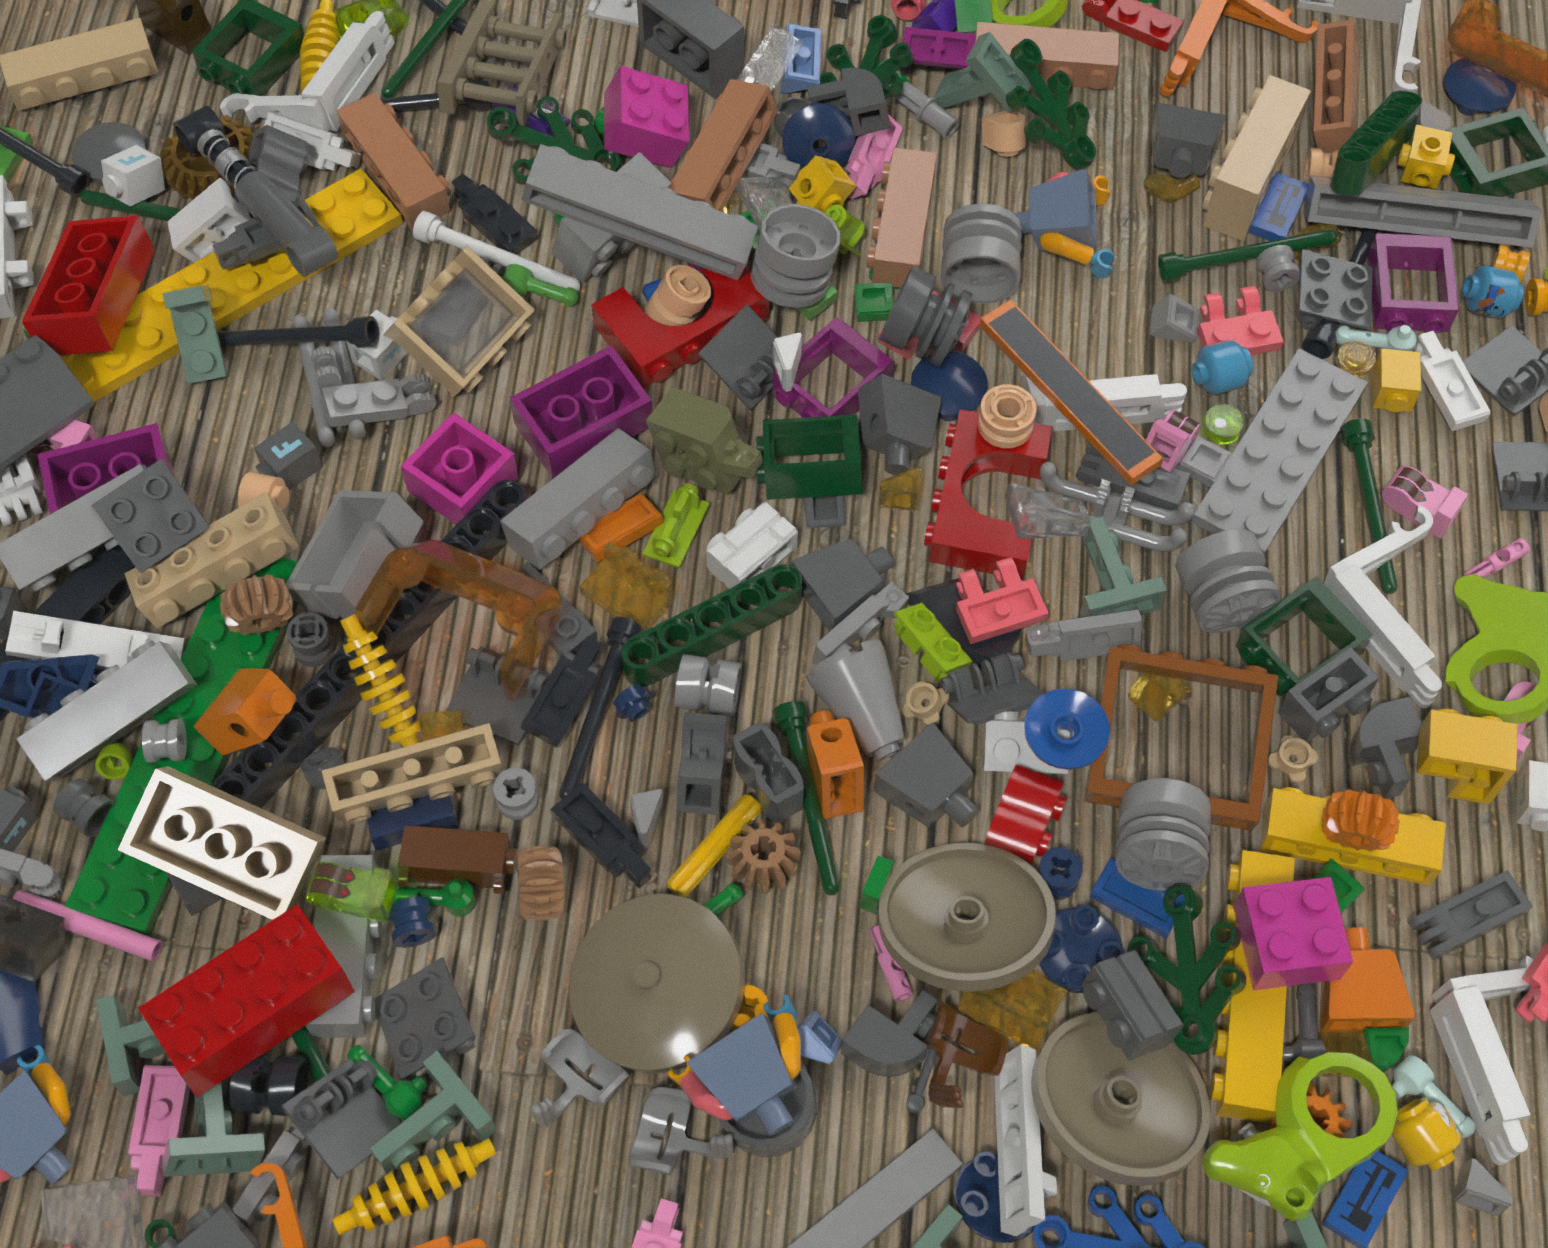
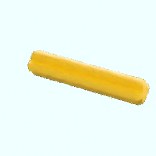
M749 794L743 795L668 879L667 888L674 895L686 898L730 848L731 837L733 835L741 836V827L744 823L750 825L761 813L760 803Z

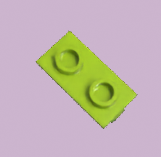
M830 206L825 214L836 223L840 231L838 251L845 255L850 250L860 257L862 254L854 248L865 233L864 223L847 212L842 206Z
M685 483L677 491L673 490L662 512L664 523L654 529L642 556L680 568L710 505V502L699 499L696 486Z
M923 603L894 612L893 615L897 618L893 624L896 628L895 634L901 638L914 655L921 653L922 650L925 651L920 662L936 682H940L941 678L947 677L949 671L959 669L973 662L961 648L960 644L951 637Z

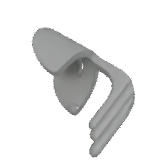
M573 1029L563 1030L547 1044L540 1055L547 1066L566 1084L567 1089L554 1103L545 1098L537 1105H533L531 1111L534 1120L544 1128L550 1126L552 1122L562 1115L576 1097L584 1098L598 1107H603L629 1076L628 1071L599 1054L577 1031ZM570 1061L584 1074L591 1066H595L589 1078L603 1087V1089L598 1090L575 1073L565 1062Z
M657 1087L652 1089L647 1095L628 1164L670 1176L675 1168L678 1156L683 1151L711 1158H729L733 1151L732 1134H713L710 1142L686 1138L685 1131L691 1108L690 1099L682 1090ZM674 1115L663 1158L658 1160L663 1141L652 1138L651 1135L664 1136L669 1116Z

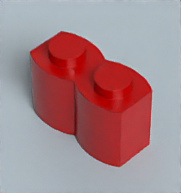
M1016 764L993 817L984 844L1006 850L1032 866L1036 856L1042 858L1050 845L1053 834L1046 832L1050 820L1053 819L1059 822L1064 810L1067 797L1060 795L1064 782Z

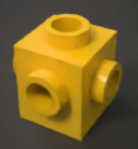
M1416 125L1409 144L1403 143L1397 162V165L1403 166L1400 181L1420 187L1437 189L1442 175L1449 176L1453 166L1455 155L1449 153L1452 132Z
M815 155L810 163L800 170L797 179L789 187V190L798 200L796 204L810 206L825 213L832 205L843 206L844 201L855 189L856 184L837 161Z

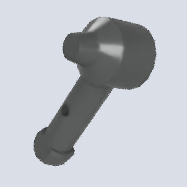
M1311 983L1297 986L1296 998L1298 1000L1300 1038L1292 1046L1283 1047V1061L1293 1063L1299 1056L1313 1059L1327 1053L1323 1040L1318 1039L1316 987Z

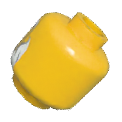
M1425 1097L1410 1102L1398 1110L1392 1136L1407 1162L1414 1166L1428 1165L1431 1171L1438 1170L1456 1159L1453 1151L1460 1145L1462 1138L1445 1106L1438 1102H1428Z

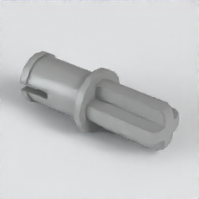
M909 82L903 83V90L900 94L894 96L895 99L913 112L918 122H926L945 139L950 138L959 127V119L953 117L940 107L936 98H928Z

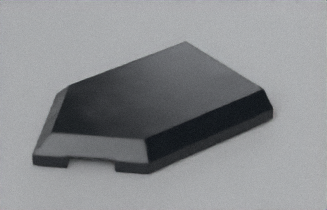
M959 578L906 593L909 597V606L923 603L951 637L960 644L964 652L973 661L971 664L975 663L981 669V662L983 660H988L991 665V658L1008 652L1012 654L1024 628L970 644L956 611L957 602L962 601L956 588V583L960 582ZM982 588L984 594L991 592L987 589Z

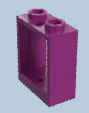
M1376 233L1367 256V266L1373 267L1371 309L1373 329L1391 331L1397 326L1407 325L1413 331L1449 332L1459 311L1451 237ZM1388 269L1437 271L1440 302L1391 299Z
M836 317L802 346L801 359L791 391L785 392L783 390L776 369L773 371V394L784 407L790 406L802 418L855 415L860 411L858 388L881 374L892 377L893 360L840 318ZM833 353L861 375L864 380L829 410L797 383Z

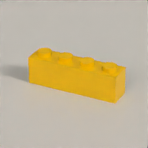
M1291 787L1273 788L1264 808L1259 851L1321 864H1327L1333 859L1340 867L1428 886L1433 883L1442 870L1445 822L1435 821L1430 816L1420 813L1409 815L1399 813L1398 834H1395L1394 843L1390 844L1388 849H1376L1373 852L1364 849L1356 851L1354 848L1342 847L1340 843L1331 842L1327 839V835L1322 832L1323 808H1326L1327 799L1331 798V796L1321 798L1306 795L1303 791Z

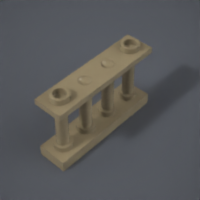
M480 0L437 82L440 112L454 114L460 101L471 98L516 106L517 124L524 126L530 113H535L537 109L538 95L559 50H564L566 47L567 29L562 28V13L555 12L548 28L543 29L499 21V18L494 15V2ZM498 35L539 42L540 45L538 49L491 42V39H495ZM487 56L531 64L528 70L480 61L481 59H486ZM476 77H483L521 85L518 91L472 84L470 81L471 79L475 80Z

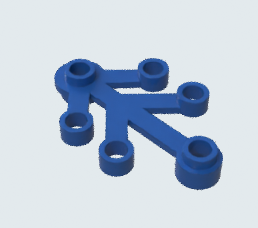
M1099 1186L1092 1190L1087 1200V1206L1094 1216L1104 1218L1120 1241L1072 1232L1062 1218L1053 1215L1045 1216V1220L1035 1225L1032 1232L1034 1248H1154L1146 1244L1118 1206L1114 1191L1106 1186ZM1096 1195H1105L1110 1201V1207L1107 1209L1098 1208L1094 1202V1197ZM1144 1195L1137 1200L1133 1208L1135 1220L1142 1226H1151L1165 1248H1206L1198 1242L1184 1241L1164 1215L1162 1203L1158 1198L1152 1195ZM1145 1203L1152 1205L1155 1208L1156 1216L1153 1218L1143 1216L1140 1211V1205ZM1046 1231L1054 1232L1058 1237V1244L1055 1246L1046 1245L1042 1240V1234Z

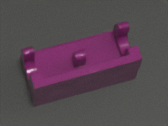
M905 27L903 43L909 45L914 55L911 64L963 69L969 67L965 60L975 44L976 34ZM908 66L901 68V70H908Z

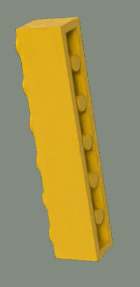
M1242 850L1236 864H1229L1226 889L1233 890L1232 905L1226 904L1223 921L1229 922L1238 928L1233 906L1244 887L1293 882L1295 858ZM1227 929V931H1229V940H1230V938H1231V930H1230V929ZM1240 942L1236 949L1227 953L1219 966L1221 968L1224 965H1233L1240 969L1246 976V986L1242 992L1231 998L1220 1013L1223 1014L1222 1030L1217 1029V1038L1213 1045V1056L1220 1057L1219 1073L1213 1072L1210 1100L1217 1101L1216 1116L1271 1124L1272 1119L1276 1117L1277 1087L1282 1073L1287 986L1253 991L1242 942ZM1231 973L1226 977V987L1235 984L1237 979L1236 973Z

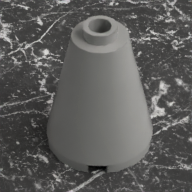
M873 639L860 643L863 651L850 652L846 648L824 659L810 669L812 674H806V678L837 719L845 718L849 720L855 741L867 757L876 756L878 761H882L901 751L899 744L905 740L885 648L881 640Z

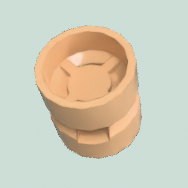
M687 265L672 266L666 272L658 288L647 302L644 313L652 320L664 325L681 326L693 323L697 313L702 310L711 296L709 282L703 274Z

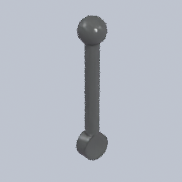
M941 1035V1038L944 1040L947 1038L945 1035ZM929 1048L915 1092L906 1101L907 1110L913 1114L920 1113L924 1108L922 1096L937 1055L931 1048Z

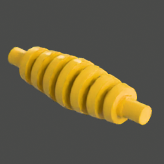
M331 0L320 1L319 9L311 13L300 48V88L302 92L340 41L339 18L333 12L334 3Z
M356 614L342 619L340 623L348 637V643L343 645L345 654L353 650L357 654V657L348 661L352 670L363 666L365 670L354 677L356 685L358 686L368 681L372 684L371 687L360 693L362 700L367 701L378 696L380 701L368 709L372 715L386 712L387 716L378 721V724L382 729L393 726L395 731L387 736L391 743L398 742L403 747L420 743L417 738V732L422 729L420 721L410 723L408 720L409 717L417 713L414 704L402 708L400 704L411 697L409 689L407 688L397 693L393 690L394 687L405 682L402 673L387 678L385 674L397 667L393 659L383 663L379 662L378 657L387 653V650L383 645L372 648L370 642L378 637L374 631L367 633L366 630H363Z
M487 1138L472 1147L469 1145L464 1147L462 1141L455 1143L453 1146L457 1154L450 1158L444 1148L436 1150L435 1152L440 1163L433 1167L426 1154L417 1157L423 1169V1172L415 1175L409 1161L401 1164L400 1167L406 1181L399 1184L394 1173L390 1171L384 1176L389 1188L382 1193L377 1182H374L368 1186L371 1199L364 1201L361 1193H358L352 1197L354 1205L350 1206V1210L332 1218L338 1234L342 1235L358 1226L360 1228L364 1226L367 1232L377 1229L373 1218L379 1215L385 1225L393 1223L395 1221L390 1210L396 1206L403 1218L412 1216L413 1214L407 1203L412 1198H415L421 1211L430 1208L424 1192L432 1188L439 1202L446 1197L441 1183L449 1179L455 1191L462 1186L457 1176L458 1174L466 1171L470 1180L477 1176L475 1168L479 1166L478 1164L496 1155L490 1139Z

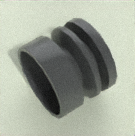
M912 266L878 340L902 350L912 336L918 338L915 357L922 359L929 344H931L935 348L929 363L939 367L944 358L955 348L969 317V306L973 293L963 290L956 303H950L955 285L949 283L939 297L935 296L932 292L936 276Z

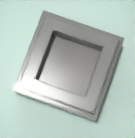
M1197 436L1179 463L1178 469L1190 473L1189 477L1211 488L1232 453Z

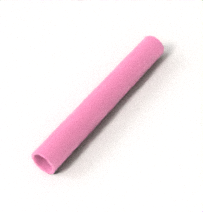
M18 890L12 898L11 910L152 962L156 961L161 953L162 941L72 910L62 904L23 890Z

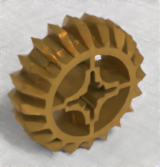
M227 114L219 120L224 127L226 139L229 140V146L237 148L248 161L254 133L250 127H245L240 119L232 121ZM173 128V137L165 138V148L161 150L162 171L173 191H177L183 199L190 197L191 200H194L217 179L226 180L203 155L199 153L194 156L190 155L181 144ZM228 184L231 195L235 196L234 186Z

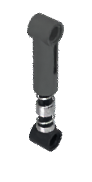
M205 105L173 123L176 135L186 151L192 156L198 153L203 155L228 184L234 186L237 199L285 250L291 264L302 277L312 274L338 258L336 246L326 230L320 225L314 226L265 173L256 171L254 167L249 166V162L237 148L229 146V140L226 139L224 127L212 108Z

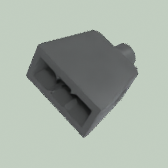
M1158 102L1150 135L1153 165L1158 168L1169 169L1170 173L1177 178H1184L1189 174L1200 176L1206 174L1218 149L1226 115Z
M881 374L858 388L863 444L866 448L885 455V471L887 473L901 475L908 472L910 461L931 449L941 397Z
M847 539L792 560V566L796 567L801 573L803 597L830 632L872 594L875 596L883 589V580L880 574L893 568V561L888 551L882 546L864 555L853 540Z
M932 722L875 773L874 792L925 826H933L946 813L960 827H965L979 811V808L965 797L972 784L973 773Z

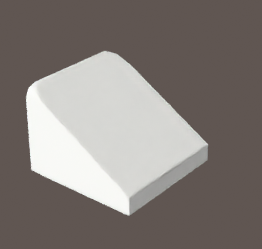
M801 333L775 338L773 342V364L785 392L792 390L801 359Z

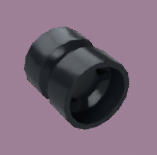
M262 1054L232 1074L230 1082V1105L232 1111L260 1114L265 1108H268L272 1115L288 1116L281 1106L308 1088L307 1059L305 1057L280 1055L272 1062L267 1054ZM266 1076H268L266 1083V1093H264Z

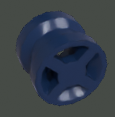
M1053 848L1042 856L1037 872L1047 883L1053 899L1063 900L1070 897L1076 891L1083 869L1079 856L1072 850ZM1053 866L1065 868V870H1055Z
M424 897L406 898L391 904L387 908V918L389 922L394 924V931L391 934L394 946L402 948L415 947L429 942L436 936L434 923L428 919V914L431 911L428 899Z

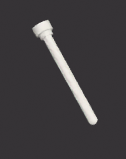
M424 210L415 221L413 237L427 244L442 241L462 250L469 246L478 256L502 266L508 267L510 264H518L530 270L533 278L564 288L572 287L577 292L580 289V282L576 278L447 228L445 223L440 221V217Z

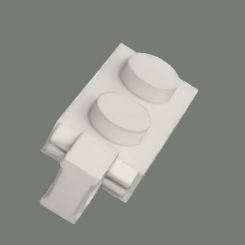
M267 112L264 126L267 124L307 141L308 165L332 171L337 170L338 164L349 168L351 166L358 168L362 154L343 148L344 139L337 137V134L275 112Z
M1434 331L1420 334L1414 350L1415 352H1420L1421 376L1450 429L1455 431L1487 421L1491 414L1490 409L1457 351L1451 352L1449 348L1443 349Z

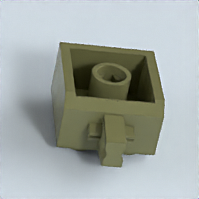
M672 386L646 420L664 470L673 477L680 478L682 476L695 481L707 490L715 489L729 495L741 477L752 478L763 463L761 452L739 439L728 406Z

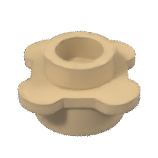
M924 681L917 682L908 691L906 704L903 705L902 712L907 719L918 718L923 720L927 726L931 722L935 725L939 722V713L943 705L949 702L950 695L945 694L943 688L936 689L933 685ZM929 701V705L924 707L923 703Z
M1291 735L1284 736L1280 741L1281 746L1278 751L1269 755L1268 764L1272 769H1280L1286 773L1292 782H1303L1309 766L1317 763L1318 753L1305 740ZM1294 756L1297 761L1292 762L1289 757Z

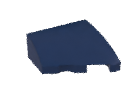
M86 654L2 662L0 664V708L33 719L44 713H47L48 716L52 715L62 708L60 702L66 696L79 689H83L86 692L100 657Z
M29 954L0 967V1070L6 1076L20 1067L17 1063L18 1057H21L24 1063H26L38 1054L34 1046L40 1045L43 1049L45 1048L44 1030L39 1022V1013L41 1011L40 996L36 993L34 970H37V966Z

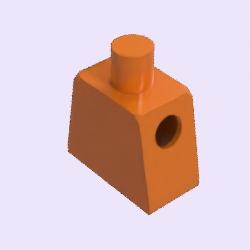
M239 669L194 727L221 755H226L266 740L283 717L291 711L293 704L296 702V696L269 669Z
M828 710L816 712L810 717L811 725L806 728L807 751L823 818L827 819L864 811V765L850 722L845 718L835 720L834 714ZM841 775L837 779H832V776Z
M1365 928L1345 929L1353 963L1341 980L1321 982L1320 1032H1362L1364 1028L1408 1027L1415 1019V1013L1396 954L1390 949L1370 950L1368 930Z

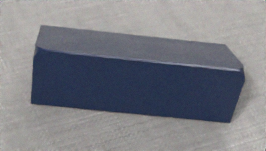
M429 795L413 799V805L409 808L395 812H389L387 807L371 811L372 817L367 819L375 851L401 844L404 825L446 829L459 827L450 796L431 800Z

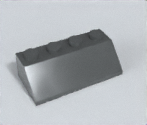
M34 335L0 358V471L95 406L92 398L60 356L37 335Z

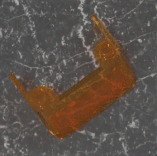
M1466 0L1448 33V46L1450 50L1465 60L1548 97V52L1499 31L1501 11L1495 3L1489 0Z
M435 539L417 542L390 552L355 607L358 621L363 630H366L367 633L374 631L377 636L404 589L413 587L420 581L495 611L497 623L501 629L517 636L499 667L505 698L514 701L562 614L561 596L557 589L549 584Z

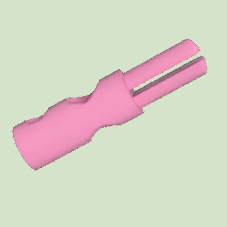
M1518 538L1484 558L1483 562L1466 571L1464 576L1473 574L1484 578L1490 573L1494 574L1528 554L1530 547L1524 539Z
M879 925L870 929L869 933L879 955L877 957L894 1001H905L913 996L912 990L903 968L896 963L887 951L881 938Z

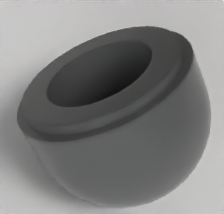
M324 748L306 757L301 764V770L311 786L317 789H326L322 770L343 765L345 761L340 750ZM321 760H327L324 763L316 765Z

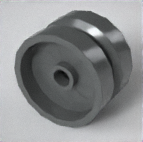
M802 1062L801 1070L794 1078L797 1087L780 1098L794 1120L789 1126L770 1136L757 1114L743 1123L736 1121L734 1118L725 1121L719 1119L725 1133L732 1134L733 1143L743 1152L761 1158L782 1156L799 1147L811 1133L817 1115L816 1093L812 1080Z

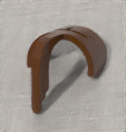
M941 1002L925 1041L940 1058L930 1081L929 1100L942 1108H963L964 1103L961 1100L960 1087L946 1085L951 1064L957 1063L983 1074L998 1076L1002 1070L1007 1051L1006 1041L1001 1034L968 1019L944 1002ZM959 1029L955 1042L972 1049L975 1054H970L941 1038V1035L943 1034L950 1039H954Z

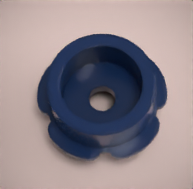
M640 684L633 685L622 691L613 701V705L618 710L616 713L617 717L620 719L628 718L630 722L642 718L651 709L649 705V700L652 698L651 692H645Z

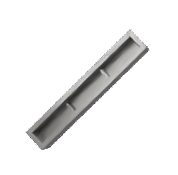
M540 144L521 200L735 280L740 278L746 266L759 226L749 222L748 219L741 215L724 213L714 209L706 202L689 200L677 195L676 192L669 188H657L641 182L634 175L617 173L606 169L597 161H585L569 155L562 148L548 147Z
M1310 175L1303 209L1309 222L1429 236H1446L1454 239L1531 248L1534 246L1542 212L1533 201L1373 182L1362 194L1345 196L1331 189L1330 177Z

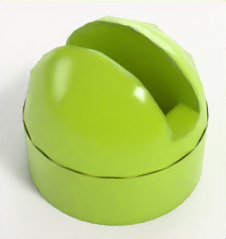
M107 744L98 754L95 762L96 770L107 779H123L126 777L132 764V753L124 744ZM117 758L120 759L122 765H117Z

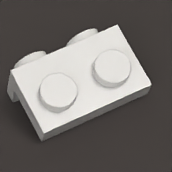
M1009 710L996 714L993 720L983 723L985 727L984 771L1012 772L1017 764L1038 773L1068 774L1069 770L1050 766L1041 761L1032 752L1025 739V718H1018V711ZM1060 730L1057 732L1060 738L1070 739L1069 731Z

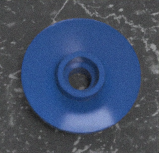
M1056 689L1044 693L1032 703L1025 717L1024 734L1028 746L1041 761L1055 768L1072 770L1088 766L1102 755L1109 741L1110 725L1104 709L1095 699L1078 690ZM1067 730L1071 733L1072 738L1069 740L1062 739L1058 736L1057 732Z

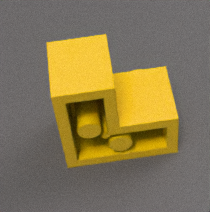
M1431 709L1419 727L1417 773L1448 778V798L1490 804L1516 772L1517 724L1503 722L1500 718L1494 716L1473 717L1462 715L1453 709Z

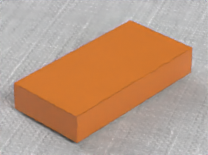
M640 493L624 502L616 511L609 512L595 524L590 532L581 535L582 537L578 539V542L598 563L652 532L656 527L664 523L663 517L643 493Z

